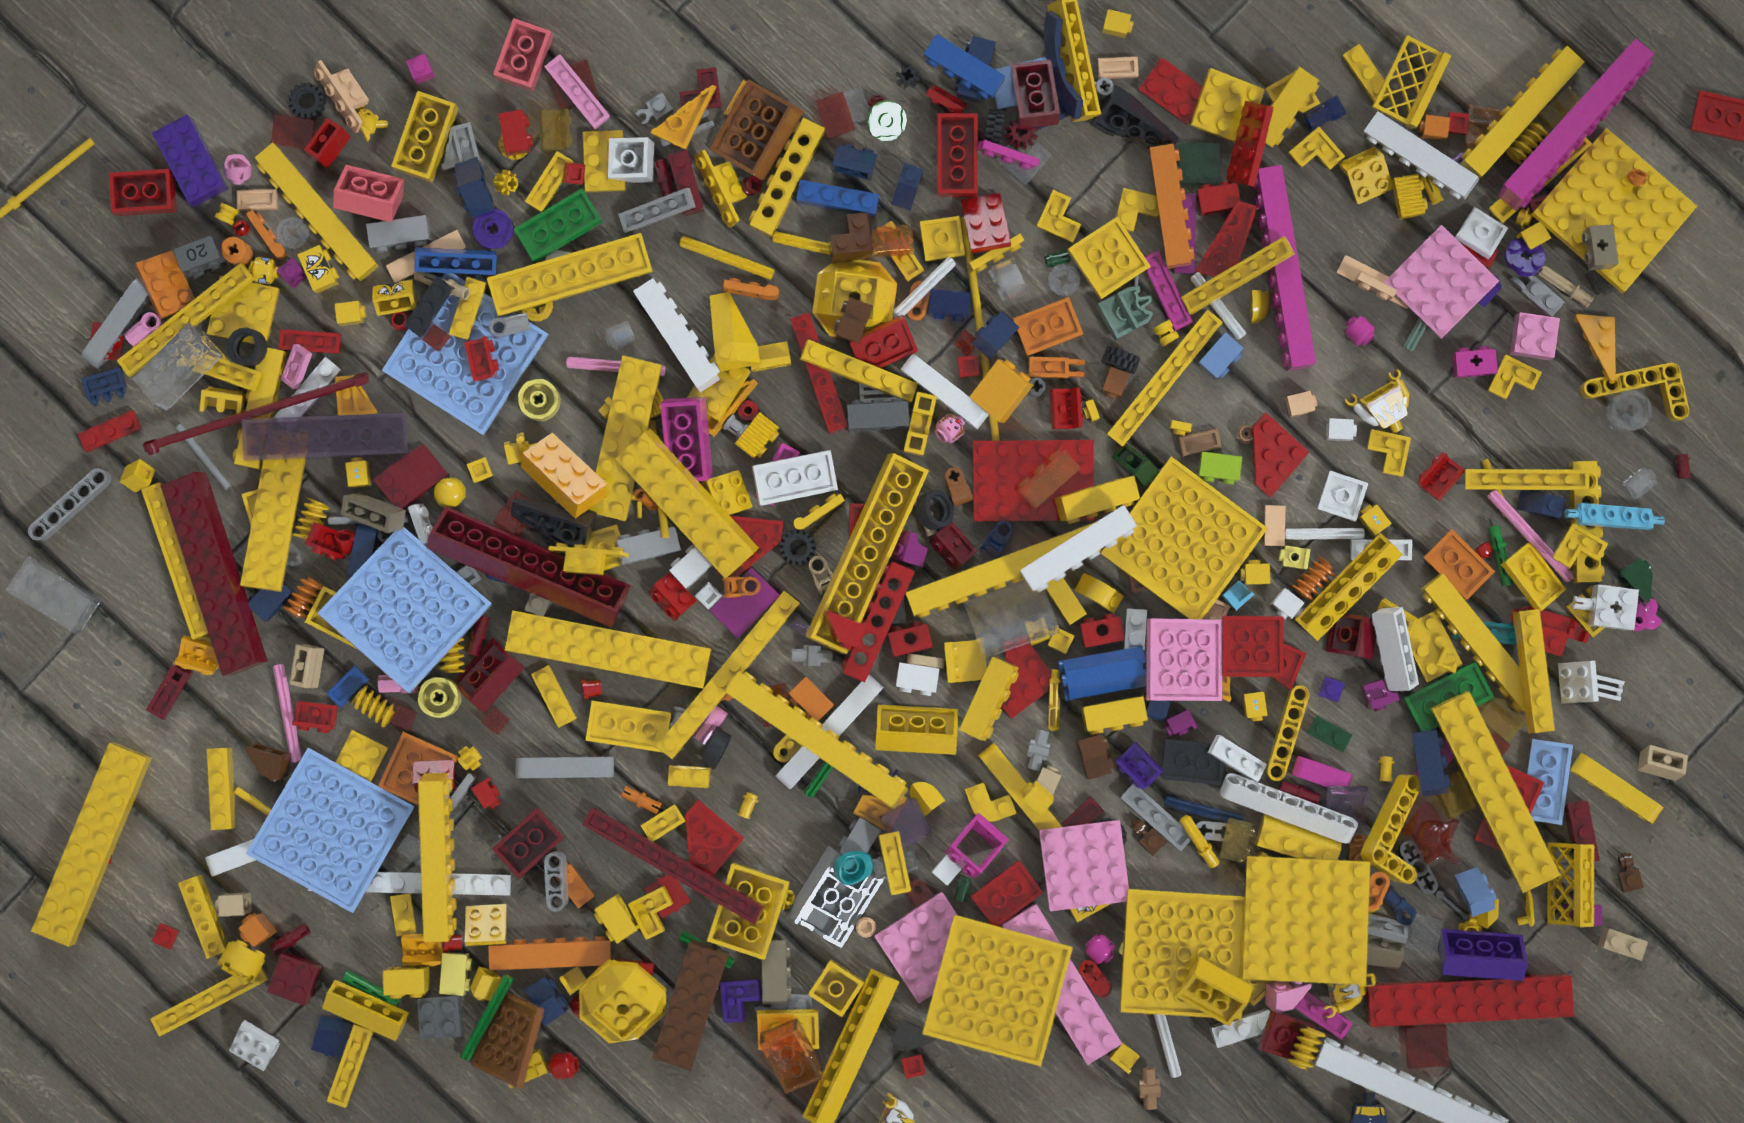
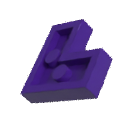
M761 980L720 982L724 1023L744 1022V1001L762 1000Z

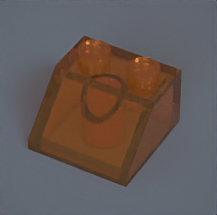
M897 225L896 229H888V227L882 226L876 227V230L872 231L874 258L914 254L912 227L908 228V225Z

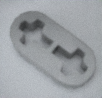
M1199 821L1195 824L1197 828H1201L1202 824H1205V828L1212 829L1211 833H1204L1203 837L1205 840L1227 841L1233 834L1231 826L1226 823ZM1222 826H1225V830H1228L1229 833L1225 834L1224 838H1221V834L1215 833V829L1221 830Z

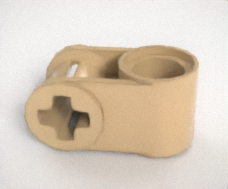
M816 556L809 561V569L821 596L826 591L829 583L824 586L821 585L830 581L833 573L830 571L826 560L823 557ZM816 559H820L824 564L820 571H815L812 568V563Z

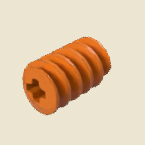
M229 237L223 241L221 250L224 259L234 266L240 263H244L245 266L250 264L253 259V250L248 244L237 237Z
M1320 556L1318 557L1320 563L1313 562L1314 569L1308 567V574L1303 573L1301 575L1304 581L1297 579L1298 587L1291 585L1302 597L1311 601L1314 600L1311 593L1318 595L1319 593L1316 588L1324 589L1322 582H1330L1327 576L1335 577L1333 567Z
M305 574L308 578L307 580L300 579L304 586H296L299 594L292 592L295 600H287L291 606L283 607L298 618H307L308 615L305 610L311 611L312 607L309 603H315L316 600L313 596L318 597V590L323 588L319 581Z

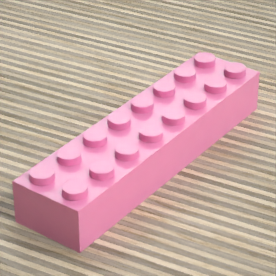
M1036 903L1001 924L1005 929L1060 943ZM1070 959L1055 1013L1085 1062L1089 1065L1121 1045L1122 1042Z

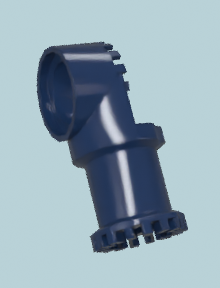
M1390 885L1383 900L1392 907V911L1396 913V919L1400 924L1405 926L1412 924L1417 915L1416 910L1406 902L1405 897H1401L1393 890L1394 887ZM1401 912H1407L1411 918H1405Z

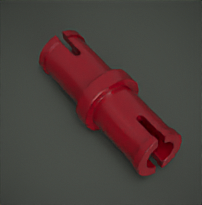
M666 159L654 161L658 176L657 184H660L662 197L674 193L671 184L673 179L669 175Z
M481 616L476 621L474 630L470 633L471 640L466 652L467 654L479 657L482 642L486 639L485 632L490 618Z
M1284 780L1280 782L1278 788L1282 792L1314 804H1318L1321 795L1320 793L1305 789L1302 785L1297 786Z
M302 923L291 932H285L283 937L270 944V948L275 955H278L288 947L297 945V941L311 934V931L306 926V923Z

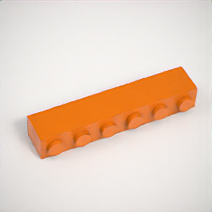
M1174 144L1150 147L1167 269L1191 265V260L1195 259L1193 247L1189 248L1188 240H1191L1192 237L1191 230L1186 228L1185 220H1189L1188 210L1183 208L1182 203L1183 200H1186L1184 188L1180 189L1179 181L1183 180L1181 168L1177 169L1176 161H1180L1179 150L1174 149Z
M595 936V940H587V937H574V941H566V937L554 938V942H546V938H538L530 943H526V939H516L514 943L492 944L488 946L489 970L601 966L608 959L613 960L612 941L607 939V936Z

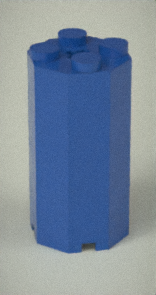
M1143 647L1058 661L1060 673L1063 672V675H1060L1061 686L1066 687V689H1063L1065 701L1147 686L1146 658Z

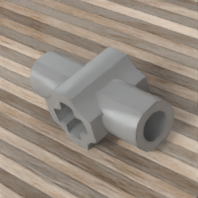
M804 645V649H792V662H803V666H821V663H832L833 650L821 649V646Z
M1036 729L1034 740L1030 739L1027 756L1030 759L1027 768L1040 771L1042 761L1047 760L1050 743H1047L1049 731Z

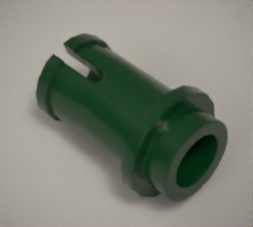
M1067 250L1054 254L1048 253L1044 256L1046 267L1054 268L1056 265L1071 262L1070 257L1062 258L1070 254Z
M960 876L957 879L958 886L954 900L960 902L967 901L969 887L973 884L971 878Z

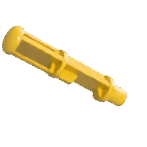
M1058 669L1051 670V678L1049 679L1047 728L1050 731H1058L1060 728L1058 684L1061 683V679L1059 678L1060 670Z

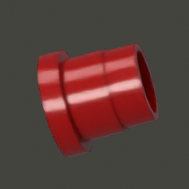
M404 311L394 313L391 319L392 326L398 331L408 330L404 325L410 315ZM403 315L405 322L402 325H397L396 318Z
M348 529L336 532L334 540L337 543L339 552L341 554H350L353 548V541L355 540L354 532Z
M581 680L584 700L596 695H602L600 680Z
M454 934L448 942H444V953L462 950V935Z

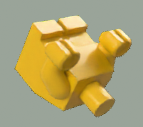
M523 432L516 435V443L504 442L508 465L521 462L522 453L536 444H529V441H525Z

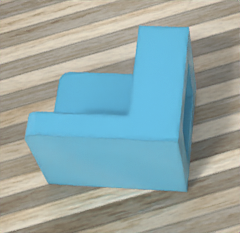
M1237 581L1221 596L1236 611L1254 593L1250 592L1241 581Z

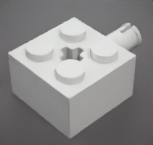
M1593 585L1591 599L1574 596L1572 602H1579L1581 604H1572V609L1590 611L1588 626L1627 631L1634 630L1639 590ZM1611 605L1616 606L1615 611L1610 608Z

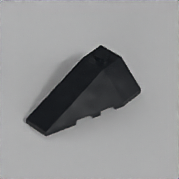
M1117 85L1114 86L1113 91L1106 96L1101 104V115L1094 117L1091 122L1092 126L1109 136H1121L1126 138V141L1132 142L1134 140L1141 142L1149 148L1168 144L1175 145L1179 140V137L1139 100Z

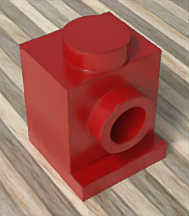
M488 777L471 789L483 808L489 807L492 810L501 804L498 797L500 792L495 784H490L493 779Z

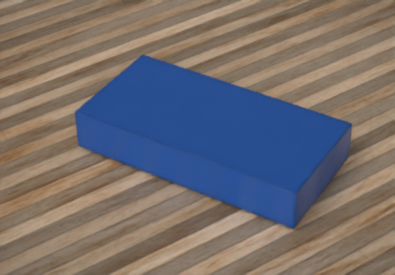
M354 665L326 694L342 708L370 679Z

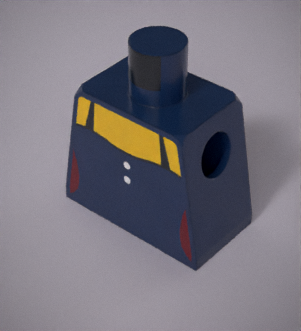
M1363 1091V1103H1353L1349 1123H1387L1385 1106L1381 1103H1375V1092Z

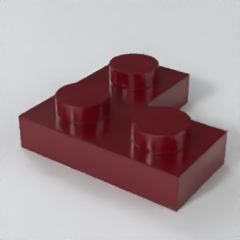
M716 67L697 69L699 89L679 92L681 107L700 95L703 90L714 85L716 90L706 110L722 108Z

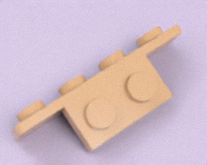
M322 60L317 61L314 68L315 78L320 81L325 93L331 97L337 111L341 112L345 118L347 126L354 133H358L363 122L355 109L367 105L368 97L349 69L331 75Z
M1347 255L1343 258L1337 274L1355 282L1359 288L1365 291L1370 290L1376 293V296L1380 299H1388L1405 309L1409 308L1395 295L1396 289L1384 284L1389 278L1388 276Z

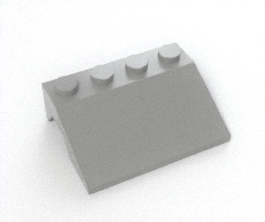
M828 845L786 915L795 923L809 928L822 938L842 948L884 879L871 872L866 879L857 884L844 885L840 883L834 875L833 867L837 858L843 854Z

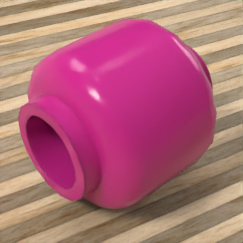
M1353 316L1345 324L1347 326L1345 335L1355 345L1362 344L1365 346L1375 336L1374 326L1364 316L1358 318Z
M1096 934L1085 944L1087 946L1086 954L1096 964H1100L1103 961L1107 964L1115 956L1113 954L1115 945L1104 934Z

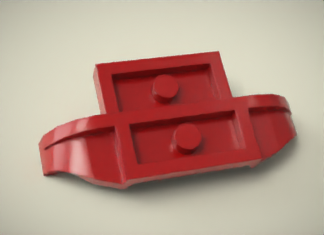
M1532 606L1513 609L1510 620L1514 621L1513 612L1535 609ZM1544 609L1540 611L1545 652L1562 657L1567 638L1583 643L1588 642L1590 633L1585 631L1573 618Z

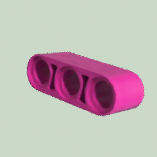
M1297 756L1291 774L1347 794L1353 774L1301 756Z

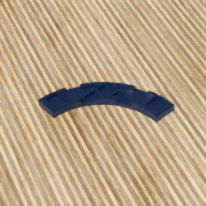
M1053 11L1046 12L1044 26L1046 60H1051L1055 87L1060 103L1073 119H1079L1084 100L1076 93L1073 86L1067 82L1063 58H1060L1059 54L1063 20Z

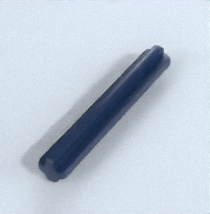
M1167 796L1164 802L1165 807L1239 826L1243 822V816L1240 814Z

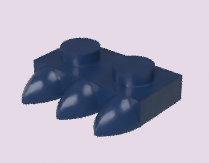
M121 367L81 379L86 397L95 407L99 403V395L108 403L112 399V391L121 399L125 396L127 385Z

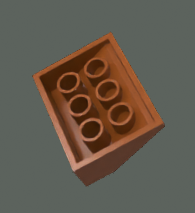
M748 79L710 150L753 176L765 181L804 111Z

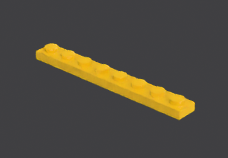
M244 263L238 264L119 358L117 362L125 373L132 377L254 281L255 278Z
M1209 310L1203 314L1108 432L1107 435L1121 447L1125 445L1223 323Z
M159 482L143 488L141 491L192 640H196L209 634L161 489L163 484Z

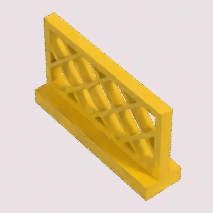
M1406 35L1372 108L1405 124V127L1411 130L1417 128L1452 55L1446 52L1442 53ZM1408 42L1415 45L1416 54L1408 56L1406 50ZM1429 52L1435 55L1432 63L1426 65L1422 54ZM1419 55L1422 67L1413 69L1409 58ZM1406 60L1409 71L1400 74L1397 65L1400 61ZM1423 69L1426 77L1424 81L1417 83L1414 71ZM1410 73L1413 85L1404 87L1401 76ZM1397 78L1401 89L1391 92L1389 82L1391 79ZM1415 87L1417 96L1409 101L1405 90ZM1402 91L1405 102L1396 105L1392 94ZM1389 96L1392 107L1384 108L1380 106L1381 98ZM1405 104L1408 109L1406 119L1399 116L1397 107Z
M1547 843V849L1556 867L1562 873L1558 879L1554 878L1547 882V924L1574 927L1594 926V844ZM1555 847L1562 853L1558 859L1555 856ZM1573 848L1574 860L1568 854ZM1564 858L1570 864L1566 869L1561 865ZM1572 869H1574V880L1569 876ZM1564 879L1570 884L1566 890L1561 885ZM1556 888H1558V890H1559V891L1561 892V894H1562V895L1558 898V900H1557V898L1555 897V890H1556ZM1572 889L1574 890V900L1568 895ZM1564 899L1569 904L1566 910L1561 905ZM1556 909L1562 914L1558 920H1555ZM1572 910H1574V921L1568 915Z

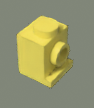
M1284 546V549H1280L1279 561H1282L1281 566L1302 570L1308 569L1311 549ZM1293 553L1298 555V559L1296 561H1293L1291 559V555Z

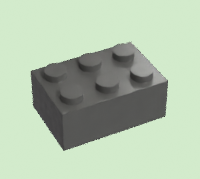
M904 398L891 399V402L884 403L883 399L871 400L869 404H863L862 400L851 401V405H847L849 433L909 429L908 401H904Z

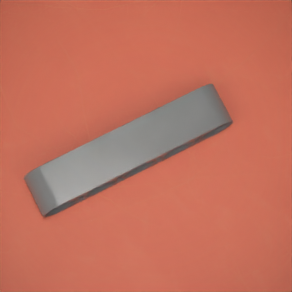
M136 278L130 284L83 350L81 358L96 369H100L107 361L105 357H109L107 352L111 353L113 351L111 350L114 346L112 344L120 341L119 336H123V332H127L150 301L141 279Z
M99 468L90 471L29 526V536L38 541L48 540L109 486L112 480L110 473ZM99 473L104 475V480L101 483L96 481ZM87 486L89 489V493L87 496L83 497L81 494V490L83 487ZM69 500H72L74 502V506L71 510H68L66 508V504ZM54 513H57L59 519L54 524L51 521V517ZM41 526L44 532L42 536L38 537L36 530Z
M614 757L515 758V778L614 777Z

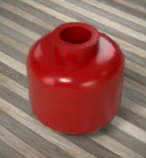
M571 1052L555 1053L547 1063L548 1072L557 1080L572 1078L579 1070L578 1058Z

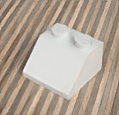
M648 137L609 138L608 178L633 183L653 182L654 142Z

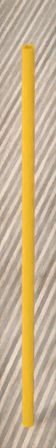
M961 217L960 219L966 261L968 265L970 262L974 260V254L971 253L964 217ZM968 270L976 331H978L982 326L984 327L977 275L976 270L971 273ZM979 351L984 378L990 370L989 359ZM989 414L992 441H1000L998 422Z

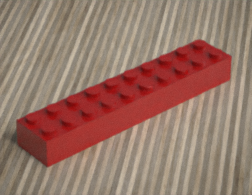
M1566 973L1527 975L1524 977V981L1469 978L1376 983L1375 986H1367V994H1365L1367 1025L1370 1027L1574 1017L1572 976Z

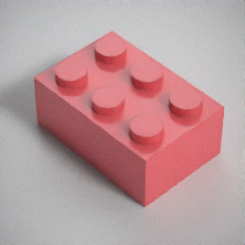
M513 18L493 73L494 77L497 80L534 92L554 37L552 32Z
M345 165L334 189L333 208L392 222L403 198L404 179Z

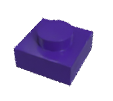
M1324 677L1318 696L1338 703L1345 683Z

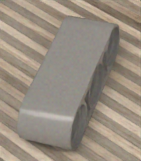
M559 850L551 852L544 861L546 904L554 912L564 908L569 900L566 855ZM552 856L558 857L560 861L558 866L552 863ZM553 876H557L560 879L561 883L559 886L553 883ZM554 896H557L561 899V906H558L554 903Z

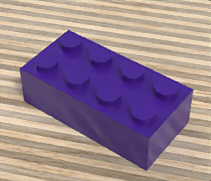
M188 114L152 132L187 202L191 206L195 207L229 189L194 120Z
M1450 929L1441 930L1438 951L1442 975L1524 981L1528 959L1523 935Z

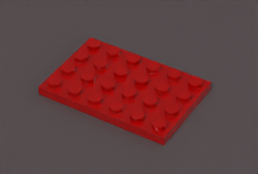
M1094 440L973 441V521H1060L1054 498L1094 486ZM1086 515L1079 517L1080 520H1094V517L1086 518Z

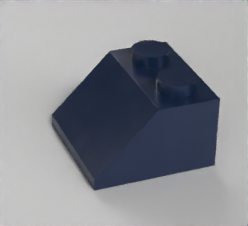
M850 144L838 145L832 163L833 172L872 181L877 154H874L873 150L863 148L862 151L854 149L855 146Z

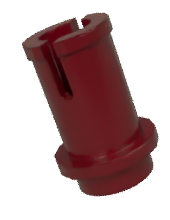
M1688 454L1676 455V459H1674L1677 464L1678 479L1691 478L1689 460L1691 458L1688 457Z

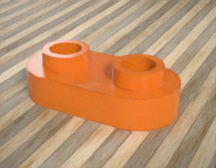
M917 281V282H915V283L911 286L910 294H911L923 281ZM930 291L907 312L909 319L920 321L925 317ZM914 308H919L920 313L915 315L913 314L912 310Z
M1374 872L1370 876L1369 897L1372 896L1374 902L1369 904V911L1377 910L1380 907L1389 888L1390 879L1383 872ZM1377 878L1382 879V884L1379 886L1375 883Z

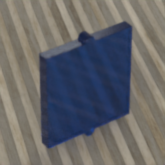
M321 1015L311 1050L324 1053L325 1056L331 1055L342 1058L353 1024L341 1021L339 1018L333 1019Z

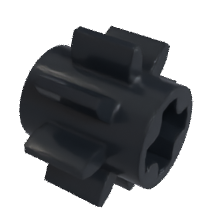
M912 64L907 68L901 65V73L896 72V76L900 77L897 80V85L902 83L904 90L907 86H911L914 89V82H920V78L915 77L919 70H913ZM907 73H910L911 78H909V80L906 81L905 76L907 75Z

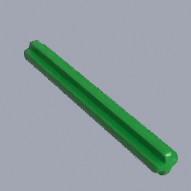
M508 974L502 977L460 1054V1057L465 1061L471 1059L514 980Z

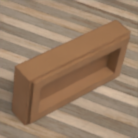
M1218 428L1178 437L1182 457L1222 448Z

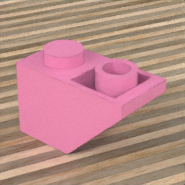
M1292 981L1266 983L1265 1004L1272 1011L1278 1013L1292 1010L1309 991L1311 983Z

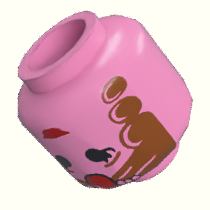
M949 413L936 423L935 434L943 443H953L964 434L965 422L961 416Z

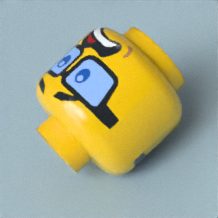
M256 257L254 261L250 262L249 271L255 278L254 282L272 284L275 278L278 279L279 277L277 269L280 267L276 266L274 259Z

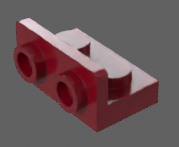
M953 522L943 527L929 540L934 551L938 552L945 560V563L954 571L977 552V549Z

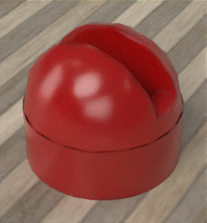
M238 220L233 225V231L236 235L244 237L249 234L250 226L247 222ZM242 224L245 225V226H243L242 228H240L238 231H236V229H237L238 227H240Z
M1486 541L1474 551L1481 558H1488L1492 554V547Z

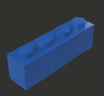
M938 34L935 35L924 53L925 62L933 68L939 67L943 70L942 73L951 79L953 77L960 80L959 83L967 89H970V87L977 91L976 94L983 99L989 98L992 100L1005 80V75Z
M800 180L796 200L798 204L853 214L867 212V216L876 217L879 194Z
M415 247L414 271L496 275L497 255L496 251Z

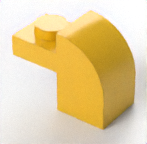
M1086 573L1082 575L1074 591L1085 598L1099 604L1112 613H1115L1124 597L1114 588Z

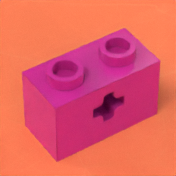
M1489 346L1477 347L1476 351H1470L1469 348H1459L1457 352L1452 354L1454 378L1488 376L1498 373L1496 349H1490ZM1474 358L1475 360H1478L1479 363L1475 365L1474 363H1471L1470 360Z

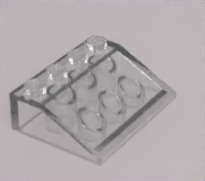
M1026 581L963 602L982 658L1059 633V626L1045 589L1039 593L1037 590L1032 592Z

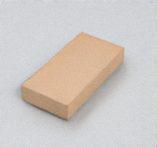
M1138 56L1097 59L1098 79L1103 77L1109 79L1138 78Z
M237 190V210H278V190Z
M1265 505L1264 526L1268 529L1264 533V546H1285L1286 506Z

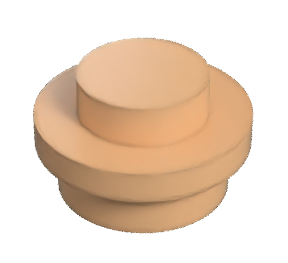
M863 917L858 920L856 931L862 937H870L876 931V924L873 919Z

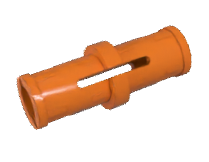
M627 785L624 791L631 795L624 792L621 794V798H625L637 804L636 807H643L657 815L659 810L652 807V805L658 808L662 806L661 802L646 796V793L643 792L641 794Z

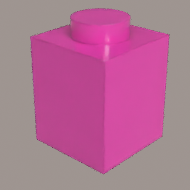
M425 53L406 61L417 84L436 77Z

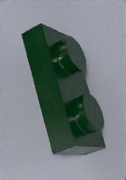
M1315 716L1307 731V734L1340 752H1344L1352 737V734L1319 716Z

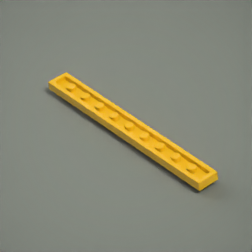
M783 591L657 744L656 747L673 760L727 694L724 691L738 671L743 674L797 609L800 605L797 600Z

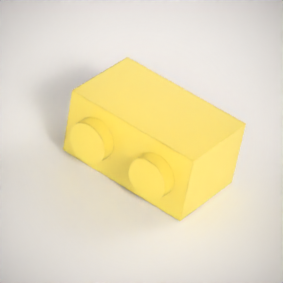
M442 953L439 994L464 996L466 991H470L471 979L467 978L468 971L472 969V959L469 958V953Z

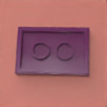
M752 567L742 577L758 579L761 583L760 592L753 596L722 597L709 610L737 638L780 596ZM751 580L746 584V589L749 592H753L756 589L755 581Z

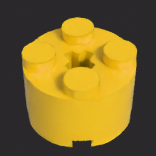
M240 940L228 942L217 966H222V970L236 978L247 977L246 982L253 983L265 962V954L258 950L253 952L247 948L248 945Z

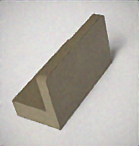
M1368 934L1367 964L1399 970L1405 956V944Z

